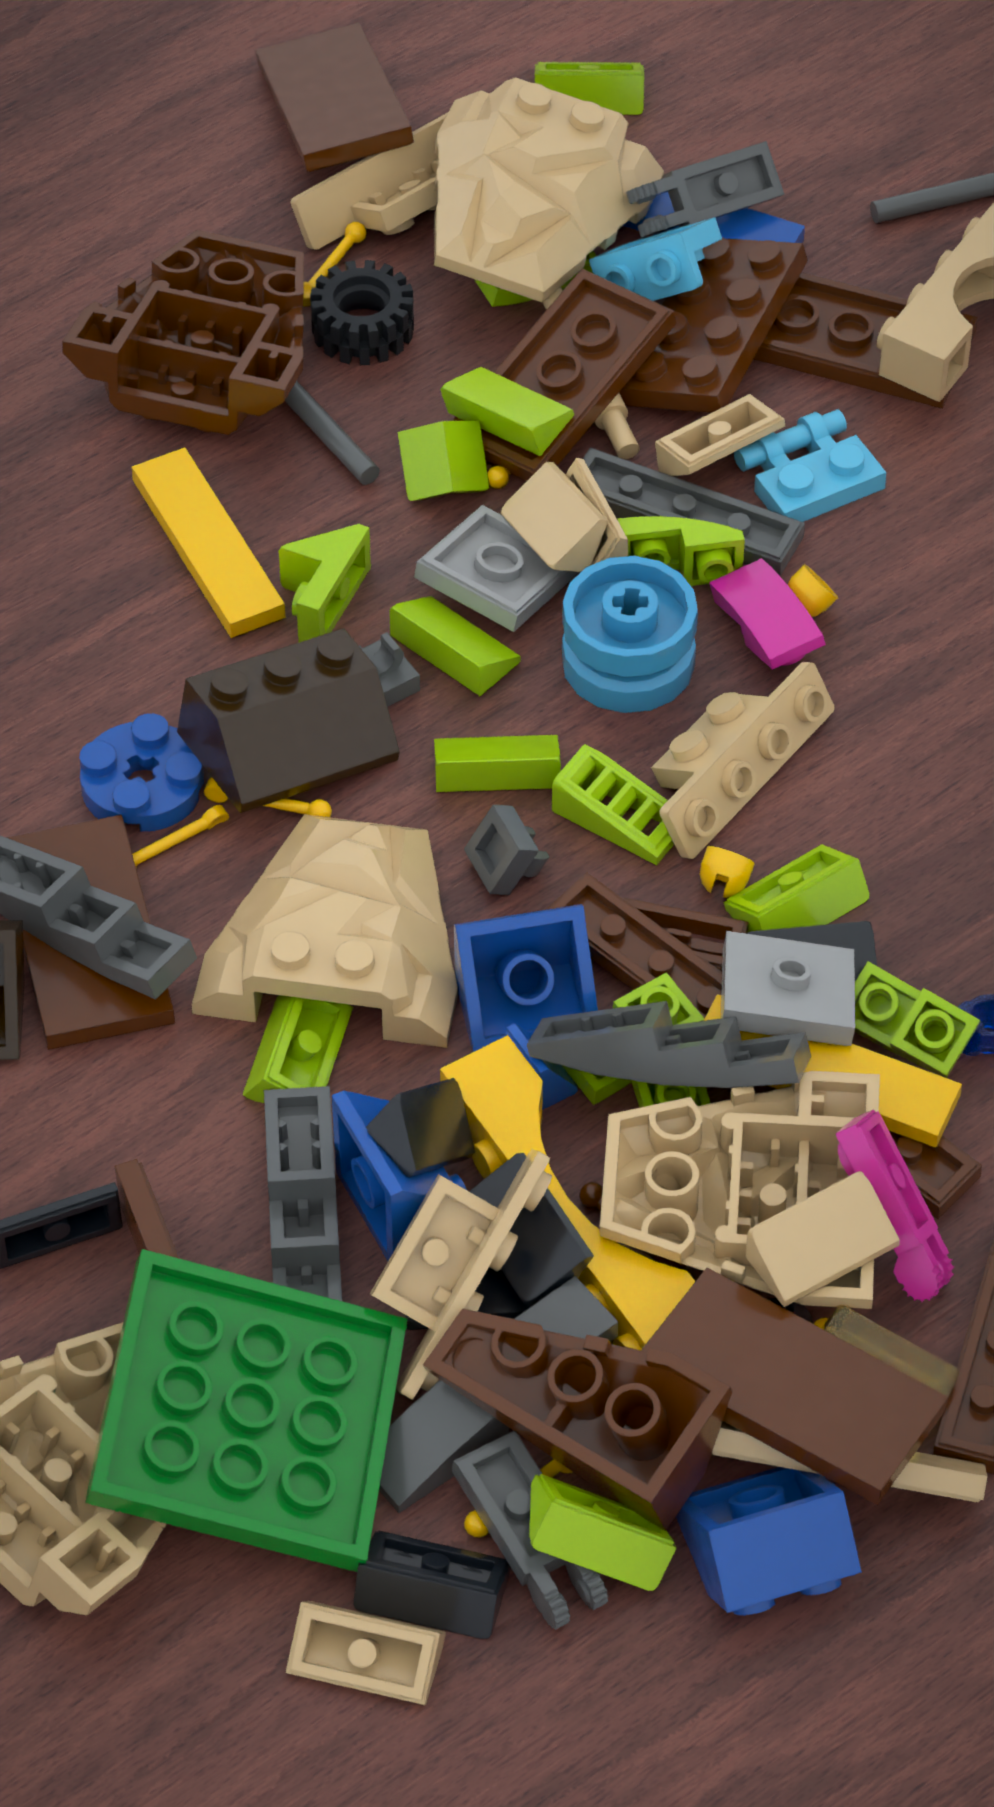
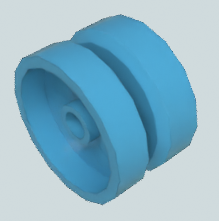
M638 556L607 558L586 567L569 583L563 599L562 618L564 635L562 637L564 674L577 695L599 708L622 713L650 711L672 702L689 685L695 668L696 644L694 637L697 631L698 608L694 589L683 575L661 561Z

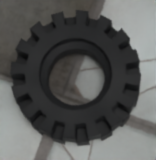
M355 260L345 262L346 271L343 272L336 265L329 268L328 278L320 275L316 280V288L312 287L310 293L312 334H314V341L318 348L324 346V354L330 358H333L340 352V362L350 364L352 357H359L360 365H370L371 356H376L379 363L388 361L389 350L395 355H399L404 351V343H410L413 338L412 330H414L413 289L411 283L406 285V276L401 272L393 276V267L385 263L380 270H376L375 261L365 260L364 268H356ZM356 309L378 311V313L369 316L347 314V312Z

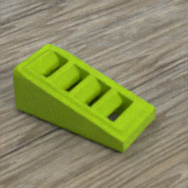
M584 744L555 777L552 784V812L655 865H658L673 847L674 842L660 816V809L668 800L600 751ZM606 795L613 798L607 806L601 803ZM629 808L636 810L628 821L622 818ZM651 819H654L660 824L648 837L641 831Z

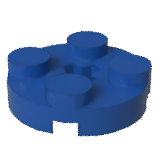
M154 713L138 716L133 722L108 729L92 742L83 746L80 751L82 797L89 811L97 819L122 815L124 823L139 824L140 832L157 831L177 824L186 818L195 809L200 800L199 791L204 784L203 765L179 736L177 728L168 726L167 720L161 715ZM138 770H149L153 773V779L147 782L140 777L131 780L128 778L131 776V773Z

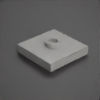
M481 505L417 561L414 578L515 632L570 582L578 572L551 569L502 515Z
M726 931L722 958L721 1018L736 1016L739 1030L744 1032L772 1036L806 1032L808 1041L851 1046L855 1031L854 949Z

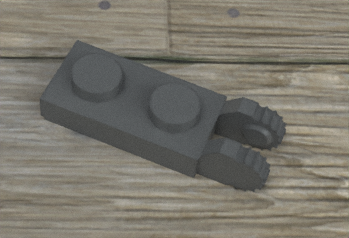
M767 141L671 171L663 175V179L647 183L626 192L630 204H642L668 192L675 211L665 216L657 215L644 220L642 224L638 225L641 238L677 226L683 227L714 217L718 218L784 195Z
M515 1431L453 1461V1475L521 1585H528L535 1606L552 1629L556 1630L568 1624L570 1621L569 1617H571L564 1597L558 1591L557 1586L549 1575L551 1571L563 1565L566 1566L570 1581L586 1606L588 1605L590 1609L595 1610L608 1602L607 1589L597 1572L537 1551L532 1547L529 1536L531 1483L535 1474L540 1476L542 1472Z

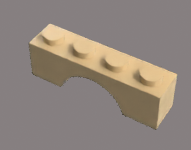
M994 203L981 218L974 217L970 221L962 241L953 251L946 250L942 254L934 274L925 284L918 283L912 290L906 307L896 318L889 317L882 326L877 339V348L881 350L880 376L940 402L968 368L973 325L961 315L960 311L976 302L994 299Z

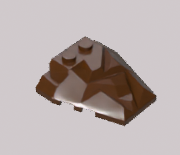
M195 230L152 261V274L136 285V280L130 277L118 285V299L105 308L102 307V304L94 301L83 309L62 341V353L86 378L104 382L109 402L118 411L140 415L149 420H163L190 426L203 432H217L229 435L239 428L248 414L261 416L285 402L303 371L304 252Z

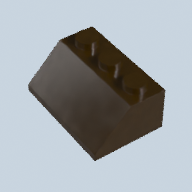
M344 628L185 679L177 733L240 813L397 761L399 758L400 750L377 668Z

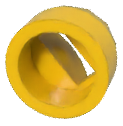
M805 564L791 577L787 584L811 617H816L823 613L838 599V596L828 584Z
M707 846L700 867L701 882L710 893L716 880L725 882L723 898L731 897L744 890L749 882L755 863L732 851Z

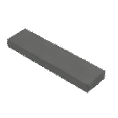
M589 448L583 457L617 519L649 516L680 517L713 522L741 530L745 539L743 564L748 565L762 558L779 576H781L804 538V522L593 448Z

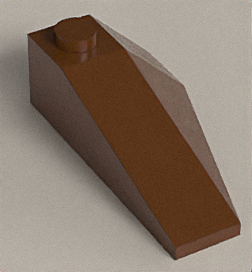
M463 1308L423 1364L425 1370L601 1492L665 1531L706 1472L733 1392L729 1385L673 1352L650 1347L648 1352L613 1345L609 1339L587 1334L584 1339L546 1331L539 1324Z

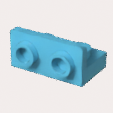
M714 217L624 243L589 259L595 275L655 301L701 287L703 279L697 261L705 258L702 248L721 240L722 236Z

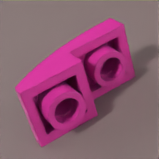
M762 558L709 582L714 602L741 626L746 646L772 670L779 666L794 664L800 661L805 654L826 645L822 632L804 605L786 582Z

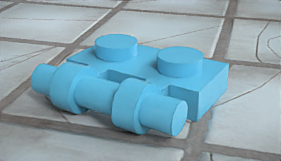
M838 409L824 415L813 412L798 419L796 426L779 433L773 432L734 452L735 461L741 471H746L759 465L765 471L755 475L754 492L767 509L801 522L883 490L886 485L887 472L857 435L837 443L831 437L847 429L846 419ZM804 447L810 452L792 461L786 456V454Z

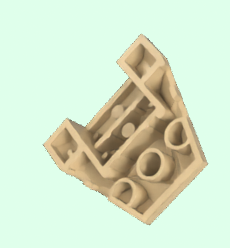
M516 77L505 81L491 93L480 90L456 99L437 133L435 143V156H438L435 192H438L435 211L434 265L543 302L584 268L586 255L597 246L605 250L615 242L617 230L627 221L636 224L646 216L653 200L642 204H630L626 192L647 183L663 179L664 170L646 146L625 140L628 122L621 113L601 107L596 103L583 101L548 89L543 85Z
M304 814L218 937L206 951L192 1001V1013L256 1022L263 993L381 1008L383 1040L447 1048L458 998V986L451 959L428 830Z
M809 1071L803 1073L799 1083H793L790 1087L755 1094L753 1086L731 1088V1099L697 1106L693 1099L688 1097L608 1114L600 1236L702 1271L708 1267L736 1283L774 1295L746 1258L747 1233L753 1226L849 1176L840 1162L838 1155L839 1141L835 1134L853 1118L872 1109L875 1112L879 1110L880 1074ZM874 1259L798 1299L795 1303L809 1306L872 1309Z
M123 1323L59 1342L56 1345L54 1355L23 1364L19 1355L0 1361V1583L23 1605L34 1607L44 1599H47L59 1611L81 1615L90 1614L138 1575L163 1528L167 1525L85 1503Z

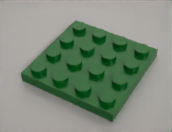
M142 1249L135 1265L85 1503L357 1572L358 1564H365L368 1558L407 1318Z

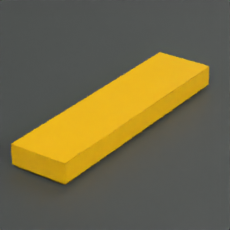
M185 447L132 466L133 482L231 638L286 618L285 603Z
M716 995L704 1021L721 1019V995ZM740 1031L742 1040L772 1037V1035ZM808 1041L811 1058L804 1073L809 1071L880 1074L879 1112L888 1130L932 1147H937L960 1098L961 1083L855 1044L842 1046ZM779 1084L768 1086L780 1089L792 1086V1084Z

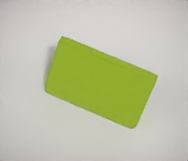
M538 62V64H535V83L543 85L548 89L583 101L596 103L601 107L619 112L622 115H639L644 110V67L641 63Z
M483 367L476 368L448 381L440 389L449 414L464 421H480L481 429L538 456L543 454L574 416L573 409Z
M432 596L397 603L389 610L390 636L479 696L483 695L521 662L520 655Z
M558 735L434 739L436 792L552 789L553 781L561 771Z
M821 844L739 893L729 897L723 903L726 911L733 919L748 922V932L827 925L865 903L869 899V890L859 859Z
M278 995L249 1074L243 1096L253 1101L264 1103V1090L327 1086L353 1007L343 1003Z
M535 1474L531 1483L529 1536L532 1547L537 1551L647 1591H654L658 1587L677 1549L667 1530L665 1531L619 1502L549 1476Z

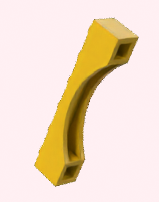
M508 1035L440 1069V1082L454 1078L459 1084L475 1148L472 1159L484 1179L517 1153H524L527 1157L530 1150L533 1149L546 1155L541 1140L543 1081ZM548 1162L544 1169L545 1172L552 1175L548 1189L594 1255L578 1279L619 1322L618 1337L614 1339L613 1345L642 1350L696 1281L686 1270L655 1262L622 1246L616 1241L600 1236V1229L593 1225L567 1197Z

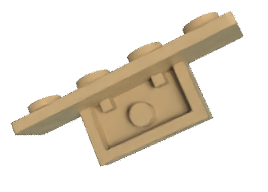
M448 112L413 131L414 143H411V145L370 155L291 199V206L306 246L310 249H320L345 235L346 226L352 222H360L365 228L382 231L384 235L396 234L410 228L414 224L413 218L426 210H436L438 192H435V177L438 169V156H435V143L437 133Z
M801 662L768 697L738 694L736 692L723 693L707 705L706 712L686 732L677 736L671 742L670 749L651 767L660 787L679 789L661 807L660 816L682 858L694 859L834 712L832 699L814 663Z
M530 1150L498 1208L443 1176L437 1175L370 1292L375 1298L428 1327L426 1334L396 1385V1389L406 1397L413 1399L419 1388L428 1391L437 1383L438 1378L425 1370L423 1364L462 1308L478 1311L484 1296L476 1292V1288L488 1267L498 1272L504 1265L518 1239V1235L510 1231L512 1225L523 1207L531 1212L536 1208L551 1182L552 1175L544 1171L550 1160V1157L537 1150Z

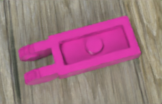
M872 1109L853 1118L835 1134L839 1141V1159L849 1176L862 1171L870 1181L900 1239L899 1246L894 1248L898 1258L893 1273L898 1282L904 1285L902 1290L908 1293L907 1297H913L914 1301L916 1299L921 1300V1302L925 1299L929 1301L940 1292L939 1289L950 1282V1278L954 1275L952 1270L955 1266H952L951 1263L953 1259H949L947 1256L949 1251L937 1230L938 1226L879 1110L875 1112Z

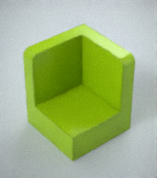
M441 421L398 432L407 497L410 501H420L451 493L482 492L489 489L480 421Z

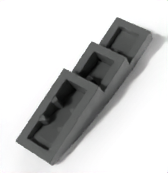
M0 836V914L8 920H23V929L50 947L106 978L155 1000L197 959L190 939L144 922L135 902L91 886L82 866Z
M667 1001L542 1018L527 1043L530 1057L595 1075L672 1086L738 1088L799 1083L811 1058L806 1032L742 1040L736 1016L673 1025Z
M330 1086L264 1090L273 1283L342 1301Z
M576 1276L515 1318V1320L539 1324L546 1331L584 1339L586 1334L606 1338L610 1342L618 1337L619 1322ZM439 1380L390 1425L379 1487L380 1493L398 1513H401L454 1477L452 1473L454 1460L508 1434L509 1427Z

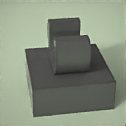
M389 633L382 634L380 640L364 648L359 645L377 668L387 707L420 691L419 673L404 657L403 650Z
M492 805L464 848L489 894L510 895L522 876H537L550 858L547 852L539 851L534 843L533 838L536 835L534 829L524 826L514 807L509 805Z

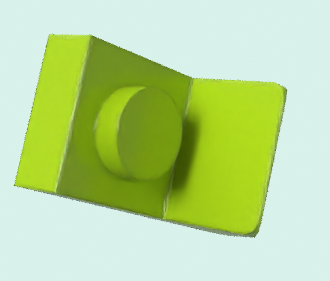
M356 524L281 546L279 549L280 583L285 589L296 592L292 602V615L297 617L298 642L333 631L371 569L369 527Z

